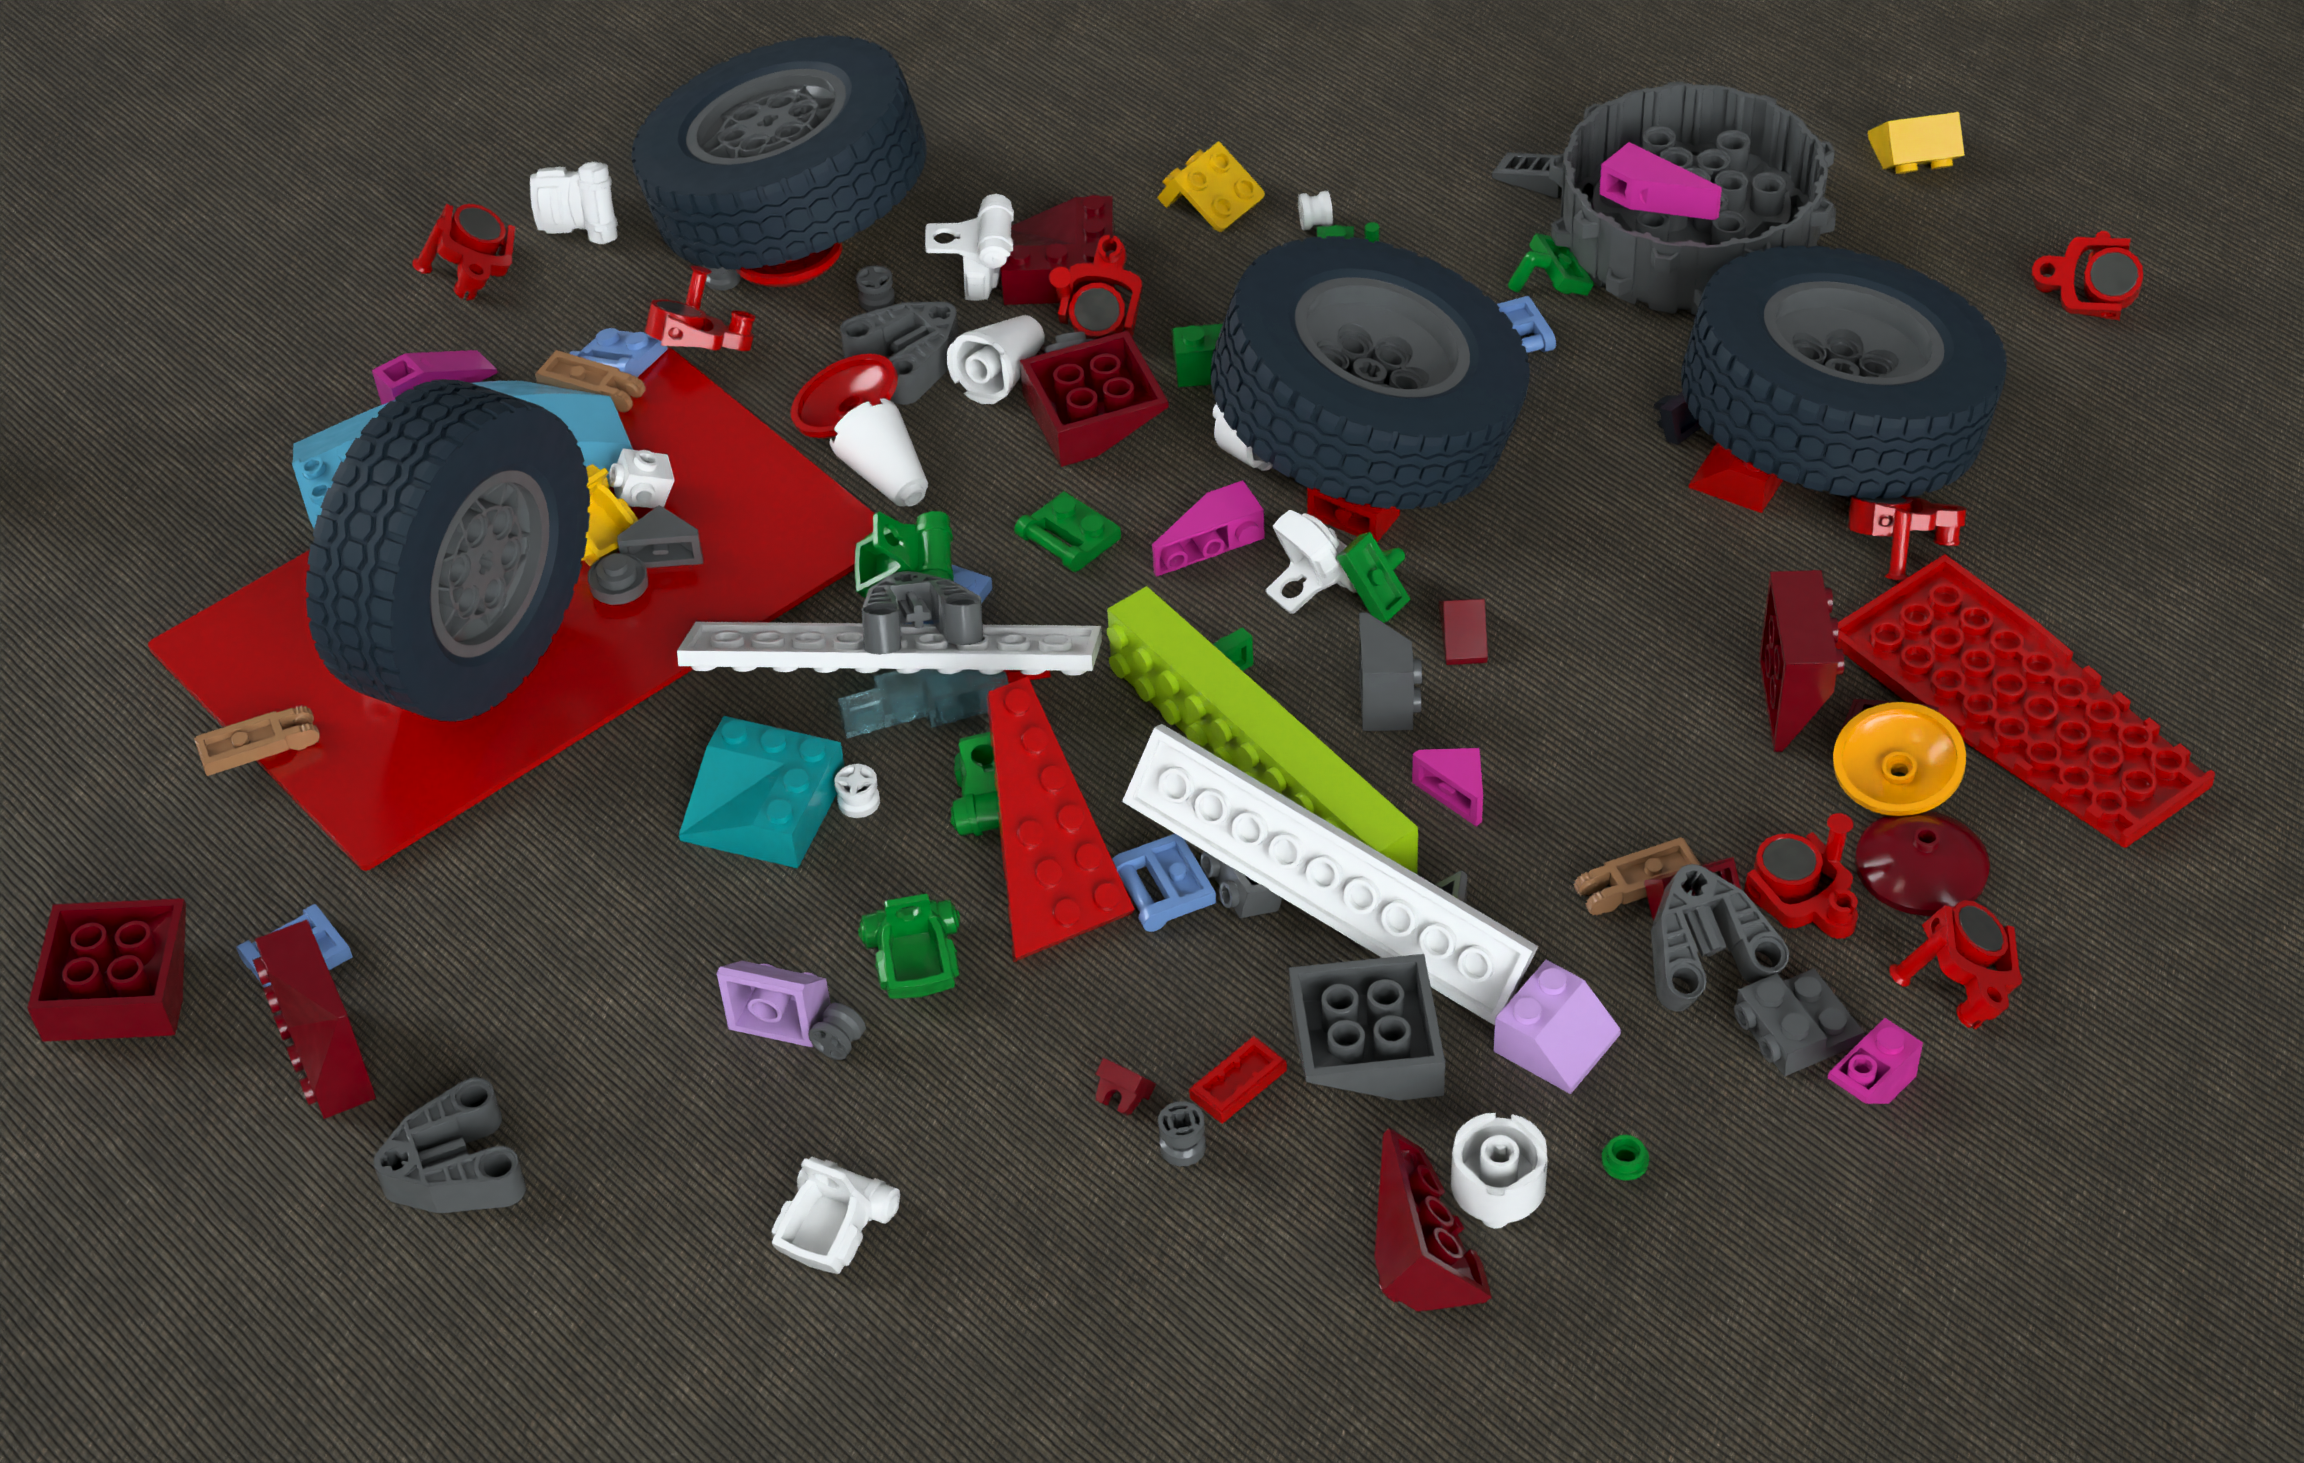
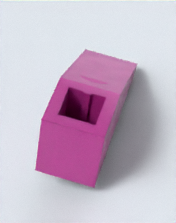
M1630 142L1601 164L1599 194L1628 209L1710 220L1719 218L1722 187Z
M478 350L404 353L372 370L382 405L396 400L395 397L408 389H413L414 386L424 382L449 379L476 383L482 382L498 373L497 368Z
M1243 480L1206 493L1152 544L1153 568L1156 577L1264 539V509Z

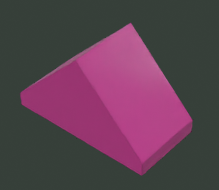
M1479 748L1425 749L1416 751L1413 754L1412 783L1477 827L1482 822L1483 785Z

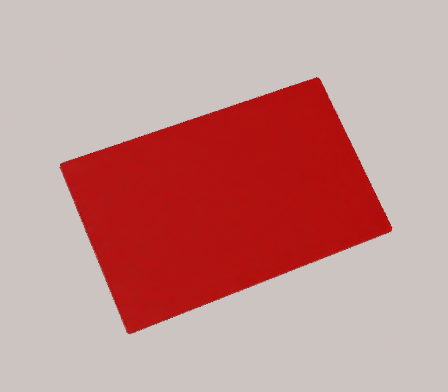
M668 348L638 376L644 383V386H646L645 392L638 398L630 396L632 401H634L633 406L628 412L618 411V414L633 450H647L653 453L668 455L675 481L663 508L698 529L704 558L703 564L647 568L649 580L645 592L631 602L611 605L602 603L593 597L588 584V571L592 566H589L585 561H581L582 567L578 582L573 588L574 594L568 609H565L563 621L557 633L553 634L552 642L546 652L538 658V664L528 676L523 678V682L512 693H507V698L495 707L490 706L489 711L462 721L434 720L356 692L335 678L324 665V660L320 658L315 647L316 641L312 639L309 627L311 618L307 616L306 598L309 597V593L306 592L307 571H310V565H308L310 550L151 639L148 647L159 662L222 727L273 711L277 713L290 708L295 709L296 706L301 707L302 705V707L307 706V708H310L314 716L312 723L314 726L316 725L320 733L318 742L315 745H311V747L307 746L299 751L289 748L287 751L256 760V762L361 870H370L692 671L691 666H678L677 650L695 622H771L855 570L856 543L862 541L873 532V514L875 513L675 350ZM610 486L609 490L615 495L614 487ZM628 506L638 520L654 509Z

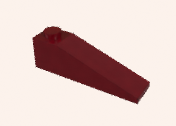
M1388 1128L1383 1133L1374 1257L1380 1279L1379 1286L1382 1292L1394 1302L1400 1301L1417 1312L1486 1303L1492 1295L1483 1264L1476 1251L1471 1249L1468 1252L1466 1251L1458 1236L1464 1230L1459 1217L1451 1215L1448 1208L1440 1201L1439 1198L1445 1193V1190L1424 1149L1391 1128Z

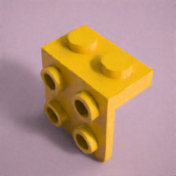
M1218 141L1206 152H1203L1201 149L1197 151L1185 163L1187 167L1182 171L1178 167L1174 169L1162 181L1166 187L1157 198L1168 208L1184 195L1216 231L1223 232L1264 198L1265 192Z

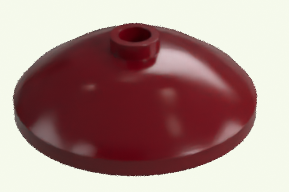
M1933 811L1908 816L1886 815L1881 817L1862 833L1855 855V866L1858 876L1865 888L1875 898L1896 910L1922 916H1933L1944 905L1954 907L1963 900L1975 901L1986 886L1990 870L1989 856L1980 838L1960 821Z

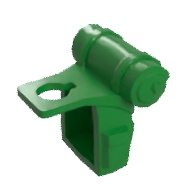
M930 511L919 515L916 519V525L900 523L882 512L873 514V532L862 541L856 543V592L866 598L869 588L891 574L906 571L919 572L954 581L951 559L953 534L950 527V517L944 512Z
M990 732L964 737L959 740L960 752L955 756L954 775L958 786L962 787V797L953 800L950 821L960 836L974 833L975 836L983 835V831L1000 828L998 794L994 777L993 747H991Z
M928 894L885 901V911L880 909L876 910V913L862 915L858 934L867 949H879L875 956V967L882 990L887 991L890 999L924 997L955 987V978L959 976L957 950L952 939H947V935L957 933L960 924V914L951 899L938 902L936 900L930 901Z

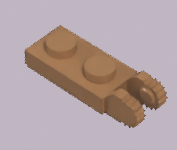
M558 350L549 357L535 374L538 384L611 396L617 411L624 413L628 412L633 406L634 401H632L630 396L633 398L641 397L646 390L642 380L639 377H635V375L631 376V374L619 371V368Z
M296 706L295 709L290 708L277 713L273 711L196 736L194 740L206 776L287 751L289 748L299 751L307 746L315 745L320 738V733L316 725L314 726L312 723L314 721L312 711L307 706Z
M1680 837L1605 862L1604 866L1581 874L1574 880L1575 883L1573 885L1580 896L1588 895L1590 897L1587 903H1585L1590 914L1597 916L1614 911L1621 903L1625 905L1646 898L1645 880L1678 871L1685 865L1701 864L1684 838ZM1608 884L1611 885V887L1604 889Z

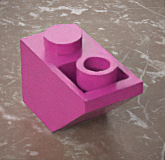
M1884 1018L1828 1073V1079L1865 1104H1889L1916 1077L1923 1042Z

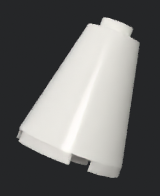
M1022 315L962 333L947 350V366L952 380L955 384L960 382L967 390L964 394L969 399L978 403L994 404L1005 398L1021 377L1020 360L1036 356L1044 344L1045 335L1041 325L1034 318Z
M879 399L882 404L872 406L869 401L860 404L849 411L835 426L834 430L837 436L835 441L830 438L829 443L833 452L897 506L916 505L924 498L928 481L899 409L892 401L887 399Z

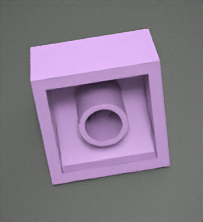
M1545 960L1496 1016L1494 1052L1571 1094L1620 1036L1621 1029L1585 980Z
M739 961L719 967L717 978L729 1030L813 1048L808 1033L815 1023L823 1021V1013L828 1005L831 1004L826 978L818 977L808 972L798 973L779 969L769 964H755L746 961Z

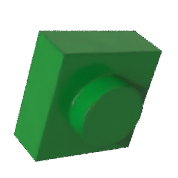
M1243 627L1228 636L1221 637L1213 644L1242 671L1253 665V636Z

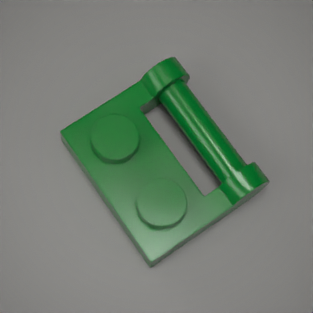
M1065 491L1031 516L1028 514L1021 516L1014 527L1016 535L1025 541L1031 539L1060 558L1062 564L1073 572L1082 569L1121 539L1120 526ZM1046 528L1047 530H1049L1050 532L1054 533L1055 535H1057L1058 537H1060L1061 539H1063L1064 541H1066L1067 543H1069V544L1072 545V546L1070 547L1069 545H1067L1066 543H1064V542L1061 541L1060 539L1056 538L1055 536H1053L1052 534H1050L1049 532H1047V531L1044 530V529Z

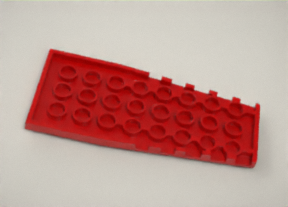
M1946 554L1838 622V642L1835 643V647L1842 649L1844 655L1905 702L1939 707L1938 713L1946 717L1956 727L1965 743L2124 848L2154 829L2209 790L2213 785L2215 778L2213 770H2209L2206 773L2200 770L2189 760L2191 752L2181 743L2173 747L2159 735L2160 725L2150 717L2144 721L2129 709L2131 701L2120 691L2112 695L2100 684L2102 676L2089 665L2083 669L2072 661L2073 652L2040 623Z

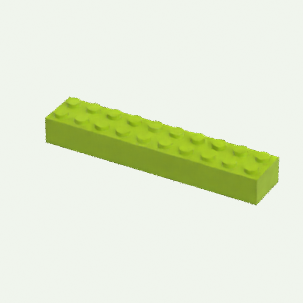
M1148 586L1107 609V636L1110 641L1111 655L1109 657V664L1112 671L1117 677L1125 678L1135 688L1142 700L1150 701L1161 712L1167 723L1170 725L1175 724L1187 736L1188 740L1417 874L1418 827Z

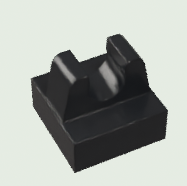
M1682 392L1677 396L1665 395L1654 403L1655 409L1660 410L1661 419L1658 421V426L1664 429L1666 442L1678 445L1701 428L1699 419H1695L1688 409V404H1686Z

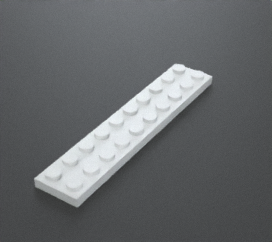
M695 622L678 648L677 655L678 666H691L695 671H709L716 667H732L735 671L746 672L757 667H773V670L777 672H790L797 668H814L817 672L827 673L836 671L839 668H855L860 673H872L880 668L896 669L897 672L905 674L915 673L921 669H937L938 672L943 674H954L962 671V669L979 670L982 674H998L1003 670H1020L1021 673L1026 675H1037L1045 670H1061L1066 675H1081L1086 673V671L1093 670L1102 642L1101 626L983 625L982 641L970 645H955L946 641L943 634L939 633L935 624H923V628L920 629L915 628L913 624H900L901 649L894 653L878 655L867 653L864 650L863 623Z
M1160 724L1154 727L1122 802L1228 866L1243 873L1258 884L1267 887L1273 893L1378 956L1387 958L1425 954L1431 988L1495 1025L1496 1016L1513 998L1538 948L1537 945L1165 725Z

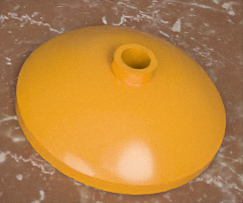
M1892 702L1876 705L1862 711L1843 727L1834 746L1833 766L1841 788L1857 804L1880 814L1908 816L1929 811L1952 796L1959 787L1965 773L1966 750L1960 733L1942 714L1919 704ZM1897 772H1902L1906 775L1894 776L1893 774Z

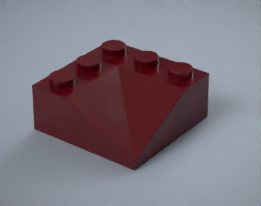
M1091 195L1088 197H1075L1012 225L1013 251L1007 257L1006 263L1001 266L1004 305L1060 303L1056 289L1050 283L1049 274L1058 266L1066 267L1069 270L1071 266L1076 264H1093L1099 240L1105 235H1110V238L1115 236L1113 196ZM1114 250L1107 251V256L1109 257L1110 253H1113ZM1083 281L1075 286L1073 295L1081 287L1090 283H1104L1114 288L1115 284L1104 281Z
M1129 331L1020 360L1023 396L1061 467L1098 457L1169 407L1166 396Z
M1822 570L1770 572L1759 663L1774 752L1784 751L1834 693L1836 675H1843L1844 672L1843 650L1836 649L1835 643L1838 642L1837 618H1830L1829 614L1833 608L1831 587H1824Z
M184 898L53 904L27 1007L42 1042L176 1035L183 1001L186 902Z
M308 919L256 938L255 942L261 957L253 959V963L261 984L271 983L270 986L263 988L272 1013L280 1010L282 1012L273 1016L282 1040L292 1038L294 1045L286 1047L295 1073L302 1070L306 1073L307 1077L300 1079L299 1082L308 1105L317 1102L323 1118L326 1119L376 1099L348 1015Z

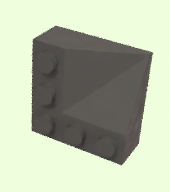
M1425 954L1289 967L1290 1008L1295 1039L1306 1082L1393 1100L1444 1096L1445 1058Z

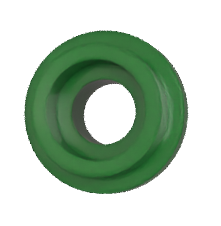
M1619 1135L1614 1137L1604 1147L1601 1161L1604 1170L1610 1176L1619 1180H1634L1641 1177L1647 1171L1649 1154L1638 1138L1631 1135ZM1620 1159H1628L1630 1162H1624Z

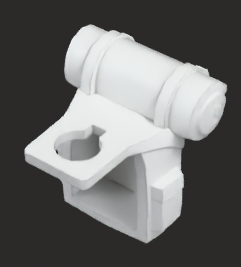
M588 162L578 168L579 172L567 171L566 167L538 169L537 173L530 175L531 206L538 230H543L547 234L570 233L576 228L586 229L589 240L597 244H607L618 238L616 229L618 223L614 215L610 186L612 180L609 176L607 164Z
M999 194L988 195L982 200L978 218L960 223H930L926 225L925 251L927 253H957L963 256L965 300H987L992 288H996L999 283L1001 266L1006 263L1007 257L1013 251L1011 222L1014 221V210L1010 200ZM940 233H950L954 237H960V239H954L952 242L942 244L936 242L934 237Z
M1292 510L1287 511L1276 521L1273 528L1291 562L1289 567L1266 589V593L1288 613L1294 614L1316 593L1336 583L1343 588L1346 587L1353 593H1357L1336 558L1347 546L1337 538L1334 530L1325 526L1312 515L1306 513L1301 515ZM1302 577L1306 579L1303 582L1304 587L1300 595L1294 598H1286L1282 595L1283 587L1287 583L1299 581Z
M811 1157L809 1160L804 1159L801 1164L802 1168L797 1178L798 1193L793 1201L785 1202L771 1231L774 1236L772 1245L783 1254L809 1267L840 1274L843 1267L850 1264L858 1246L861 1244L863 1239L861 1231L868 1221L873 1219L886 1224L896 1214L900 1203L899 1189L886 1185V1182L882 1180L870 1179L841 1168L832 1161H823Z

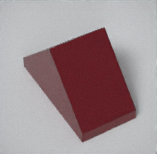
M1485 599L1439 601L1446 665L1488 663Z

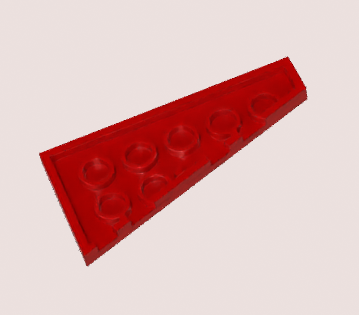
M1028 677L991 690L987 694L991 747H993L995 764V787L999 804L998 816L1004 877L1007 884L1009 904L1008 917L1009 924H1011L1013 962L1131 915L1135 910Z

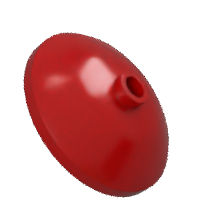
M837 242L833 244V247L818 253H810V256L794 261L791 259L787 260L786 263L773 266L763 265L761 268L745 269V267H741L736 272L744 279L761 286H798L815 279L829 270L840 257L843 245L842 242Z
M860 354L835 362L813 376L801 388L791 407V419L798 431L806 436L821 439L836 438L837 433L834 428L849 411L868 401L872 406L882 404L879 399L891 401L898 383L897 371L888 358L878 354Z

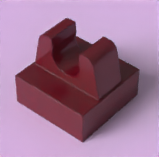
M1105 1058L1102 1059L1095 1073L1100 1076L1096 1100L1107 1106L1113 1094L1120 1092L1122 1099L1117 1111L1125 1115H1130L1143 1098L1149 1100L1156 1086V1083Z

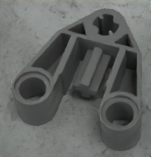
M947 302L899 303L848 318L840 326L844 359L860 354H878L885 357L894 353L888 359L897 371L898 383L891 401L901 405L916 402L948 371L947 350L959 336L956 308Z
M912 571L891 574L869 588L862 607L864 650L867 653L878 655L897 652L901 649L900 624L913 623L915 628L920 629L923 628V621H933L939 633L943 634L946 641L951 644L970 645L983 640L981 597L950 579Z
M1689 864L1680 868L1666 886L1651 928L1656 994L1659 1002L1665 1008L1675 1012L1684 1011L1705 990L1707 980L1698 957V952H1700L1701 957H1708L1726 949L1727 946L1728 951H1731L1740 974L1751 984L1776 973L1779 974L1784 969L1789 960L1787 945L1743 890L1703 866ZM1682 885H1687L1686 890H1688L1690 887L1693 888L1696 894L1692 896V890L1686 893L1683 890ZM1755 952L1767 955L1771 960L1772 967L1762 966L1757 961ZM1672 978L1684 980L1689 986L1690 993L1684 994L1676 990Z
M479 1077L468 1078L404 1118L374 1157V1168L382 1191L388 1200L393 1203L437 1214L512 1206L521 1200L526 1191V1183L518 1156L514 1150L506 1146H495L469 1155L465 1145L466 1143L491 1135L500 1127L502 1122V1115L495 1091L488 1080Z

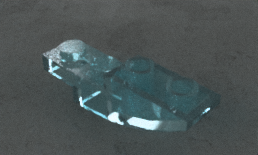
M921 669L918 672L909 674L894 671L874 676L875 689L838 699L842 727L846 738H851L926 716L932 728L988 712V692L1007 685L1008 677L1005 671L998 674H982L979 670L962 669V671L954 674H943L938 672L937 669Z

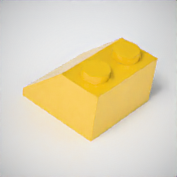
M1959 112L1887 121L1867 131L1868 139L1882 168H1895L1896 174L1918 171L1917 165L1928 163L1931 164V169L1953 166V160L1964 156Z

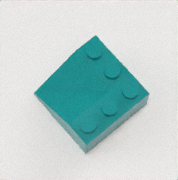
M723 716L706 747L679 832L680 841L798 869L837 795L835 777L845 767L841 742Z

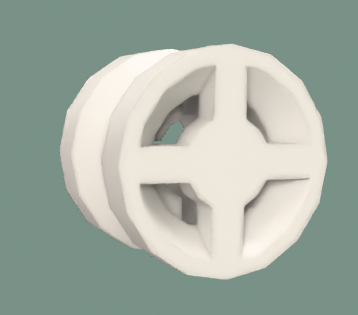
M1321 191L1317 196H1309L1307 193L1298 195L1299 218L1303 231L1310 230L1315 225L1333 226V211L1329 191Z
M852 764L842 768L837 773L835 789L838 793V807L843 814L848 817L862 818L871 815L878 809L880 796L877 789V776L872 768L867 765Z

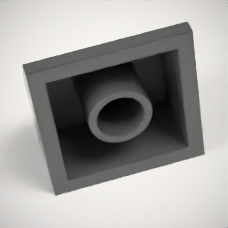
M1359 613V682L1362 731L1413 730V713H1421L1420 687L1414 688V684H1422L1421 658L1413 659L1412 641L1369 613Z

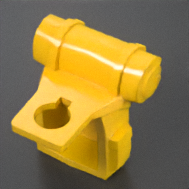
M590 464L586 467L589 481L586 485L590 493V506L588 507V512L590 513L589 529L586 532V549L584 558L581 561H585L589 566H592L602 557L619 551L618 535L637 522L638 518L623 498L617 499L609 490L606 478L609 473L606 468L600 470L595 465Z

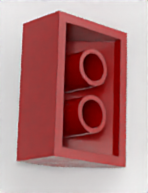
M1717 442L1689 483L1688 488L1762 513L1783 480L1777 478V475L1773 473L1768 474L1753 467L1751 462H1744L1731 453L1732 450L1725 449Z

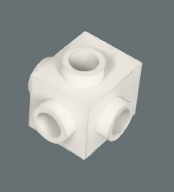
M623 448L618 462L612 464L609 472V485L614 487L616 498H623L628 506L656 508L658 505L664 507L675 481L668 455L653 453L647 450Z

